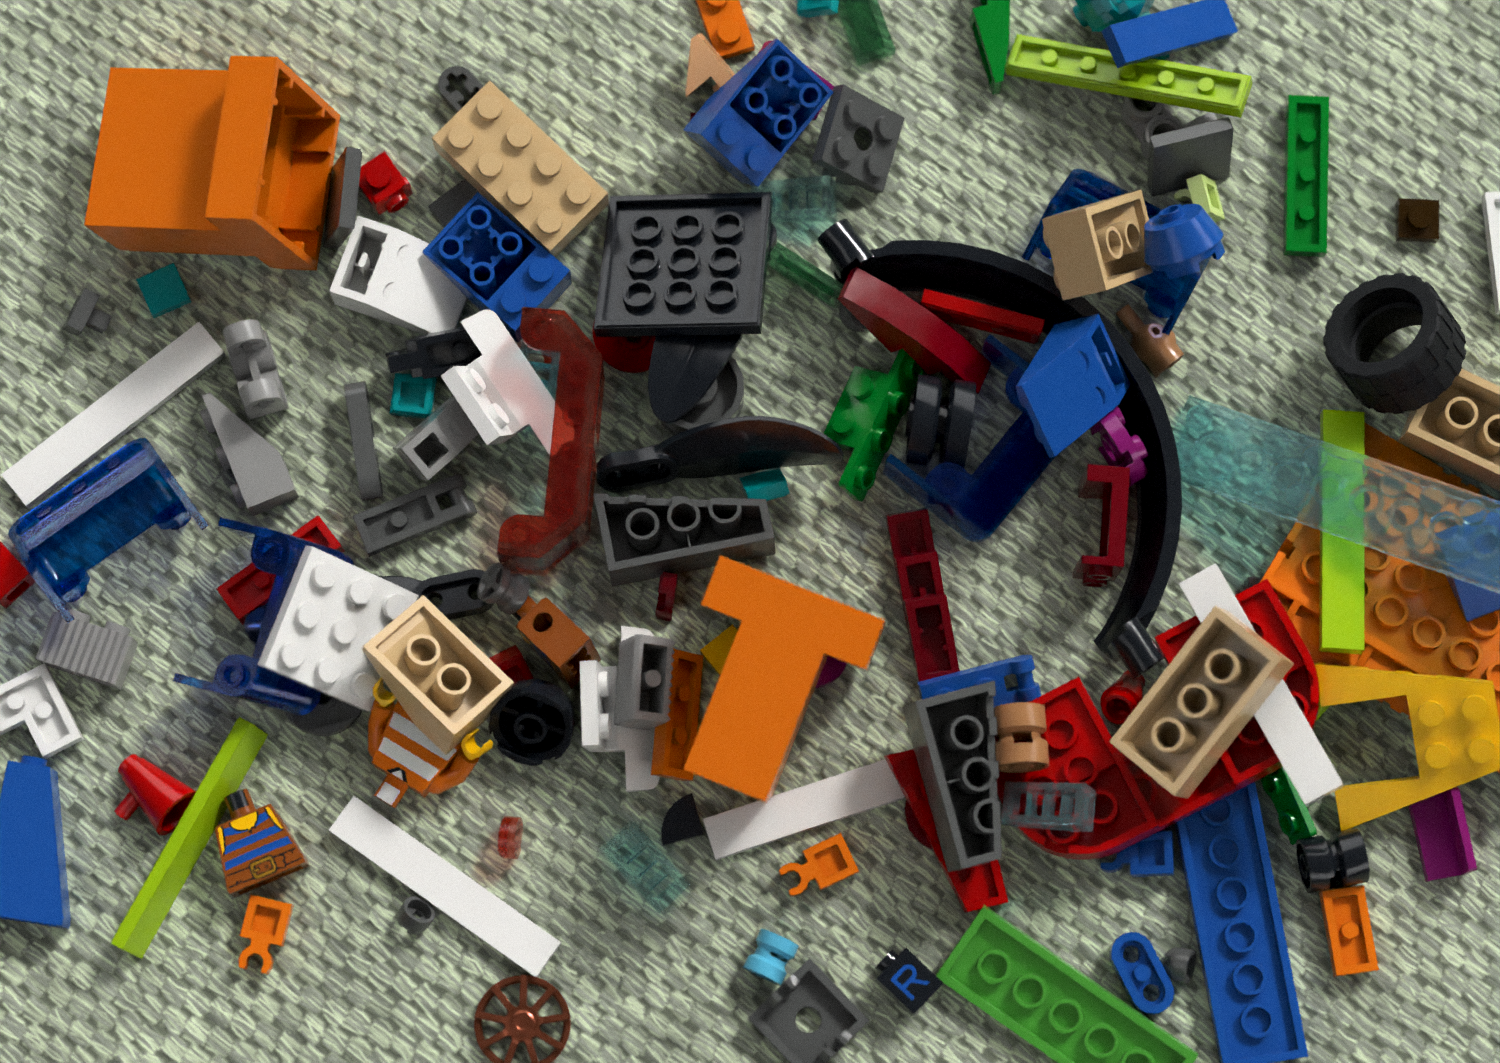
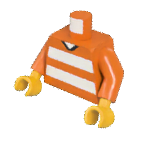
M380 677L372 691L375 699L368 720V752L373 758L372 764L374 767L387 775L374 796L389 806L396 808L408 788L426 797L429 793L440 794L463 783L479 761V757L492 748L493 741L490 739L482 747L477 746L475 735L480 730L475 729L463 737L462 742L445 755L416 727L399 701L394 704L393 701H395L396 697L392 692H388L384 688V680Z

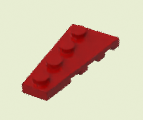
M914 749L884 756L964 912L979 910L984 905L991 907L1007 903V893L998 859L952 872L947 871Z

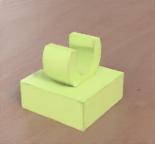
M1200 174L1188 178L1186 181L1189 189H1181L1174 194V199L1177 201L1191 199L1192 204L1201 205L1214 222L1225 219L1216 182L1209 177Z

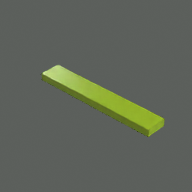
M1020 34L1016 35L1005 65L1006 75L1240 118L1242 117L1253 84L1252 76L1155 58L1117 68L1110 50Z
M1323 409L1320 414L1319 652L1362 654L1364 652L1365 412Z
M241 717L236 720L114 935L111 944L140 959L143 958L212 836L215 827L225 813L227 806L224 798L238 790L268 736L267 733Z

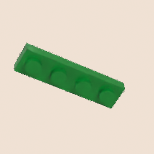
M1288 95L1286 99L1283 255L1324 257L1327 253L1329 97Z

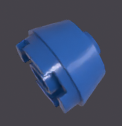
M1175 204L1168 206L1149 219L1144 225V262L1150 265L1155 277L1161 274V271H1165L1167 279L1193 274L1200 271L1198 263L1212 255L1213 259L1219 260L1225 252L1221 240L1224 235L1223 231L1199 204Z

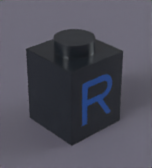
M906 947L899 955L892 949L875 967L881 973L875 982L911 1016L943 984Z

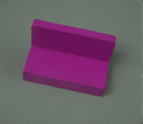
M1459 787L1449 789L1409 805L1425 882L1466 875L1477 870Z

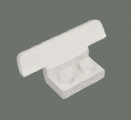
M482 310L460 321L482 356L467 366H453L443 373L441 377L486 445L502 444L529 426L550 457H555L571 445L575 437L573 427L497 314L491 310Z
M621 626V641L629 639V637L635 636V634L654 636L648 629ZM597 660L580 661L582 746L589 752H625L627 792L647 791L655 788L659 783V776L651 775L655 727L644 730L614 725L618 666L603 667Z

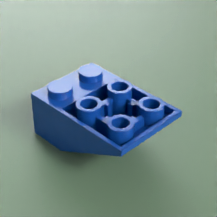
M775 38L711 95L683 130L737 180L758 187L834 92L780 40Z
M478 192L422 251L480 311L491 310L495 312L517 343L572 284L571 271Z
M1098 313L1054 324L1016 385L1018 400L1021 406L1026 408L1034 424V433L1037 440L1043 444L1049 458L1057 456L1116 408L1128 390L1130 381Z

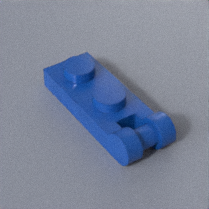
M1028 654L917 682L921 700L995 681L996 696L993 697L994 707L1009 703L1029 702L1041 696L1039 683L1034 682L1032 670L1035 669L1033 656ZM1015 674L1018 685L1006 688L1004 676Z

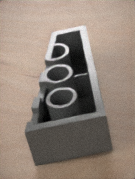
M593 493L612 587L659 578L663 572L679 574L714 567L720 555L739 562L775 554V537L766 499L711 497V500L689 499L688 496H672V499L647 498L646 495L609 497L608 494Z
M995 681L918 700L902 707L948 872L1002 858L1000 802L997 801L999 765L998 761H996L995 735H997V717H994L993 698L996 696Z

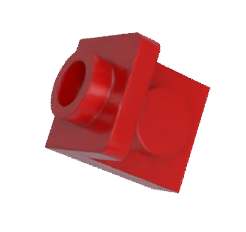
M385 151L361 166L359 188L378 215L385 211H388L390 214L395 213L409 202L408 196L413 194L411 185L407 178L401 175Z

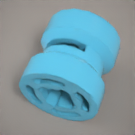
M761 928L756 938L757 948L754 954L748 955L743 968L781 986L786 976L785 966L788 960L795 957L799 946L776 933Z

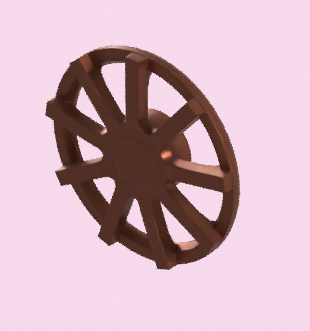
M529 975L511 976L490 987L480 1000L474 1017V1030L478 1045L485 1056L493 1063H511L518 1044L521 1042L526 1045L531 1063H552L566 1046L571 1029L570 1012L561 993L549 982ZM520 983L519 1005L513 1006L501 989ZM528 983L540 986L546 990L533 1006L527 1005ZM494 995L506 1008L507 1014L505 1016L484 1012L488 1002ZM553 996L558 1002L562 1014L539 1016V1010ZM482 1020L501 1023L504 1025V1029L485 1040ZM563 1021V1032L560 1041H557L541 1030L543 1024ZM505 1037H510L511 1044L505 1059L502 1060L491 1051L489 1046ZM535 1037L555 1048L551 1054L541 1061L538 1060L533 1045Z

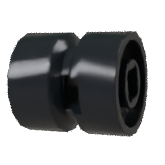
M1357 828L1332 833L1329 840L1319 835L1296 841V857L1304 888L1308 893L1333 889L1336 881L1342 886L1369 881L1370 869L1367 851L1361 833Z

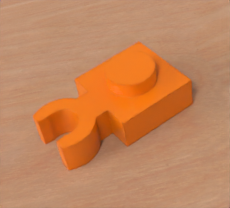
M841 833L803 850L802 853L807 863L802 865L788 863L779 870L780 876L794 872L800 877V884L788 890L790 897L802 894L806 890L808 883L813 880L816 881L821 891L859 873Z
M250 894L240 937L250 939L251 943L240 954L239 968L247 970L250 958L254 955H260L263 958L261 973L268 975L271 972L273 957L269 952L271 945L284 946L294 905Z

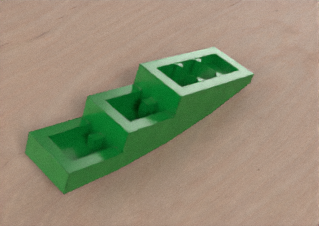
M980 0L981 6L972 8L970 17L971 28L992 95L1000 93L1004 78L1009 46L1010 0Z

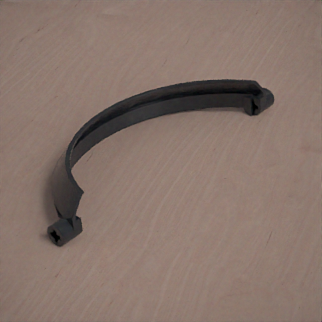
M842 219L826 229L818 237L817 241L831 259L830 268L840 291L851 269L858 267L900 292L924 291V289L977 300L994 307L1044 319L1042 332L1047 336L1054 324L1099 313L1130 381V386L1118 405L1126 422L1123 426L1130 437L1136 434L1143 442L1148 456L1142 460L1147 467L1148 474L1145 475L1143 480L1136 483L1137 527L1128 576L1117 604L1094 642L1113 661L1117 663L1121 660L1134 679L1165 658L1164 654L1146 629L1156 613L1170 578L1179 542L1182 513L1181 471L1176 441L1165 406L1151 376L1131 345L1114 325L1084 297L1080 296L1062 300L1061 292L1054 282V277L1020 260L992 250L966 244L933 240L891 241L882 248L869 250L847 219Z

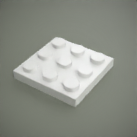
M305 546L257 665L363 711L371 712L375 699L372 693L373 687L381 676L362 651V647L417 600L418 594L313 546Z

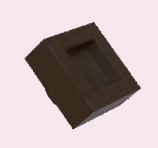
M1398 198L1396 201V241L1437 243L1439 240V200Z

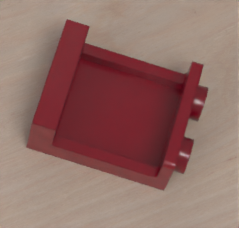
M1088 464L1079 480L1078 497L1103 499L1099 556L1082 555L1073 569V578L1082 579V585L1107 587V582H1114L1124 567L1130 467Z

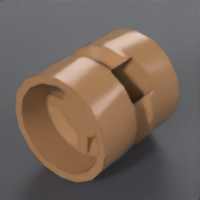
M1020 702L994 707V717H997V735L995 737L998 738V742L995 743V751L999 772L1025 773L1048 768L1050 766L1048 742L1041 738V734L1047 731L1045 706L1039 703ZM1014 740H1027V742L1014 743Z

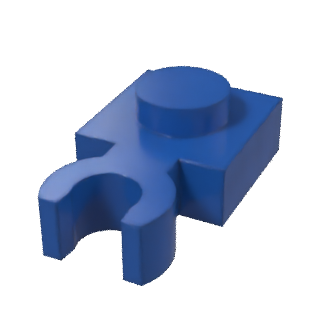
M1159 831L1117 852V857L1113 862L1100 863L1101 870L1107 873H1114L1122 869L1124 865H1130L1131 877L1174 876L1172 831Z

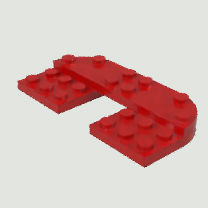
M1265 579L1238 593L1235 597L1256 633L1294 663L1283 677V680L1313 730L1319 706V681L1315 664L1268 579ZM1197 615L1154 637L1168 665L1200 626L1201 622ZM1078 676L1030 701L1031 703H1039L1045 706L1047 731L1041 734V738L1048 742L1050 766L1034 772H999L997 795L1013 825L1035 846L1059 857L1090 860L1122 851L1273 773L1283 766L1253 715L1190 797L1187 799L1173 796L1109 742L1112 737ZM1014 740V743L1027 742V740Z

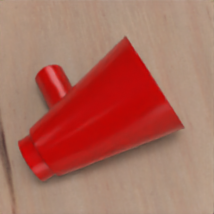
M137 754L128 756L120 764L118 773L122 776V780L129 789V792L116 807L115 813L120 818L128 821L140 806L158 835L164 836L172 833L196 791L146 759L140 758Z

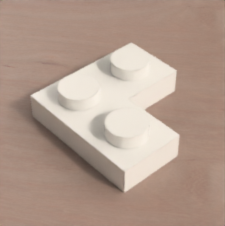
M43 663L0 685V736L26 723L42 757L47 759L84 740L48 666Z

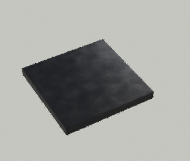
M771 192L610 196L594 321L596 337L761 334L773 206Z

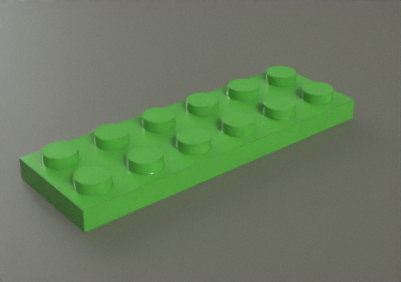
M985 905L981 908L936 974L948 987L1057 1063H1194L1198 1057V1053Z

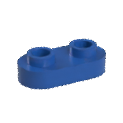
M1128 932L1116 938L1110 947L1109 957L1133 1006L1141 1013L1148 1015L1165 1011L1173 1001L1174 988L1151 942L1144 935L1136 932ZM1126 947H1133L1137 950L1138 959L1136 962L1130 963L1124 959L1123 951ZM1147 985H1152L1158 990V997L1155 1001L1145 999L1143 990Z

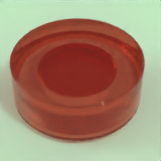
M505 816L501 821L498 835V853L501 858L516 860L519 858L523 833L521 817Z

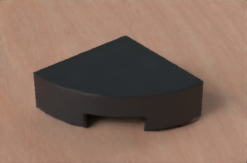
M692 793L677 800L666 813L661 829L663 846L704 835Z

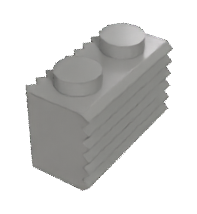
M67 608L65 615L53 611L35 659L49 667L121 690L138 646V642L129 636L130 629L109 621L106 622L105 627L89 623L91 616Z
M635 634V636L629 637V639L620 641L614 725L649 730L670 720L667 714L671 711L668 707L671 703L668 697L672 695L669 688L673 686L669 681L673 678L670 672L674 669L671 665L674 661L671 655L675 653L672 646L676 644L673 639Z

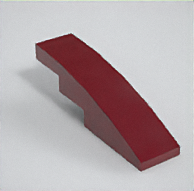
M858 267L851 269L838 300L891 353L903 349L928 375L941 371L952 383L955 379L976 382V394H979L991 363L977 349L931 311L896 288Z
M925 507L887 514L885 518L918 682L958 672L960 670L948 601L943 589L938 554L934 548L928 509Z

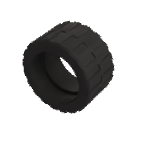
M1404 273L1377 276L1375 279L1367 280L1355 290L1350 291L1332 311V315L1326 323V332L1323 336V345L1326 348L1325 354L1328 361L1356 399H1359L1362 405L1368 409L1372 408L1376 412L1384 414H1401L1409 410L1414 411L1439 398L1438 396L1442 392L1447 391L1453 384L1452 382L1455 377L1459 375L1462 369V362L1466 356L1465 335L1438 293L1428 282L1422 281L1420 277L1408 276ZM1421 325L1415 339L1402 352L1387 360L1369 362L1378 344L1391 333L1405 327Z

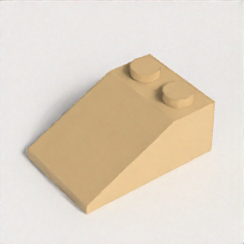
M1142 190L1129 192L1042 219L1044 226L1043 239L1051 253L1054 265V282L1061 292L1062 300L1106 291L1153 273L1150 265L1144 262V225L1149 220Z
M424 595L362 647L364 654L416 727L445 755L462 742L463 737L475 730L490 717L492 709L514 684L498 666Z

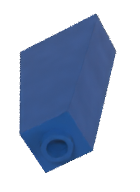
M23 755L21 762L7 761L0 796V918L70 929L71 915L58 773L51 767L46 766V759Z

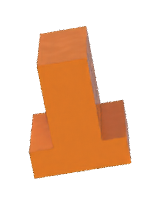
M230 56L228 70L110 67L84 226L119 250L256 256L270 268L317 271L340 114L278 57Z
M720 555L701 605L741 620V624L689 753L684 770L766 802L775 792L828 655L868 670L886 622L884 619Z

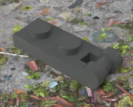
M462 474L447 477L353 515L369 557L454 522H460L476 515L477 510L473 501H468L464 492L467 485ZM449 496L452 507L441 511L436 499Z

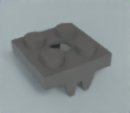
M844 84L834 86V93L831 95L812 162L823 167L822 176L836 177L835 182L851 186L858 185L869 192L882 193L905 118ZM859 127L866 128L871 137L870 146L865 151L858 149L854 140V133Z
M810 958L748 1017V1020L789 1063H827L870 1021ZM805 1007L814 1008L821 1016L819 1028L811 1033L801 1031L796 1025V1015Z

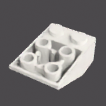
M357 216L355 228L351 232L329 290L335 305L422 334L456 329L467 297L423 254L422 251L429 243L397 228L361 216Z

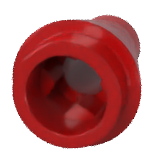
M1127 670L1103 692L1100 704L1104 716L1109 721L1115 724H1123L1142 700L1143 688L1145 686L1143 675L1134 679L1129 670Z

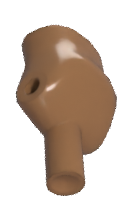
M1129 304L1116 313L1133 335L1130 343L1131 347L1139 359L1150 368L1155 378L1160 376L1167 368L1172 367L1184 356L1176 343V336L1171 329L1153 322L1144 324Z

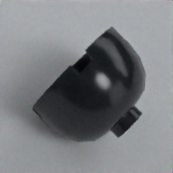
M537 678L520 680L513 684L512 688L492 709L488 728L490 735L493 732V736L498 742L497 748L503 755L517 763L531 766L541 765L543 760H550L555 757L554 760L560 758L569 747L574 732L575 712L572 702L563 690L550 681Z

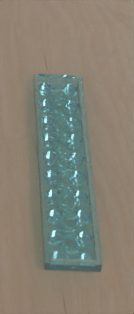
M1189 395L1173 430L1182 482L1500 594V501Z

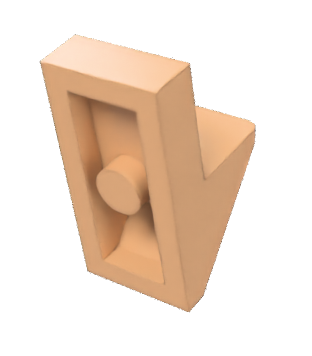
M699 33L690 42L686 97L693 94L711 78L716 82L712 87L713 91L716 92L735 73L704 35Z

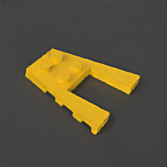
M1323 662L1315 663L1319 681L1321 707L1407 695L1419 776L1344 785L1336 790L1335 798L1341 831L1500 770V723L1492 680L1445 675L1432 676L1398 670L1385 671L1361 666L1329 665Z

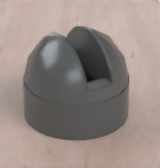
M408 897L399 909L397 916L398 924L400 927L403 926L407 929L409 934H420L430 926L435 918V910L428 901L421 897ZM416 913L420 917V919L414 917L413 915Z
M1183 947L1169 949L1164 956L1171 958L1170 965L1162 964L1168 977L1174 981L1188 984L1195 969L1196 951Z

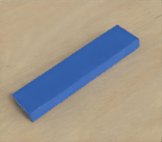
M1201 0L1112 24L1101 32L1117 68L1221 40L1238 32V29L1225 0Z

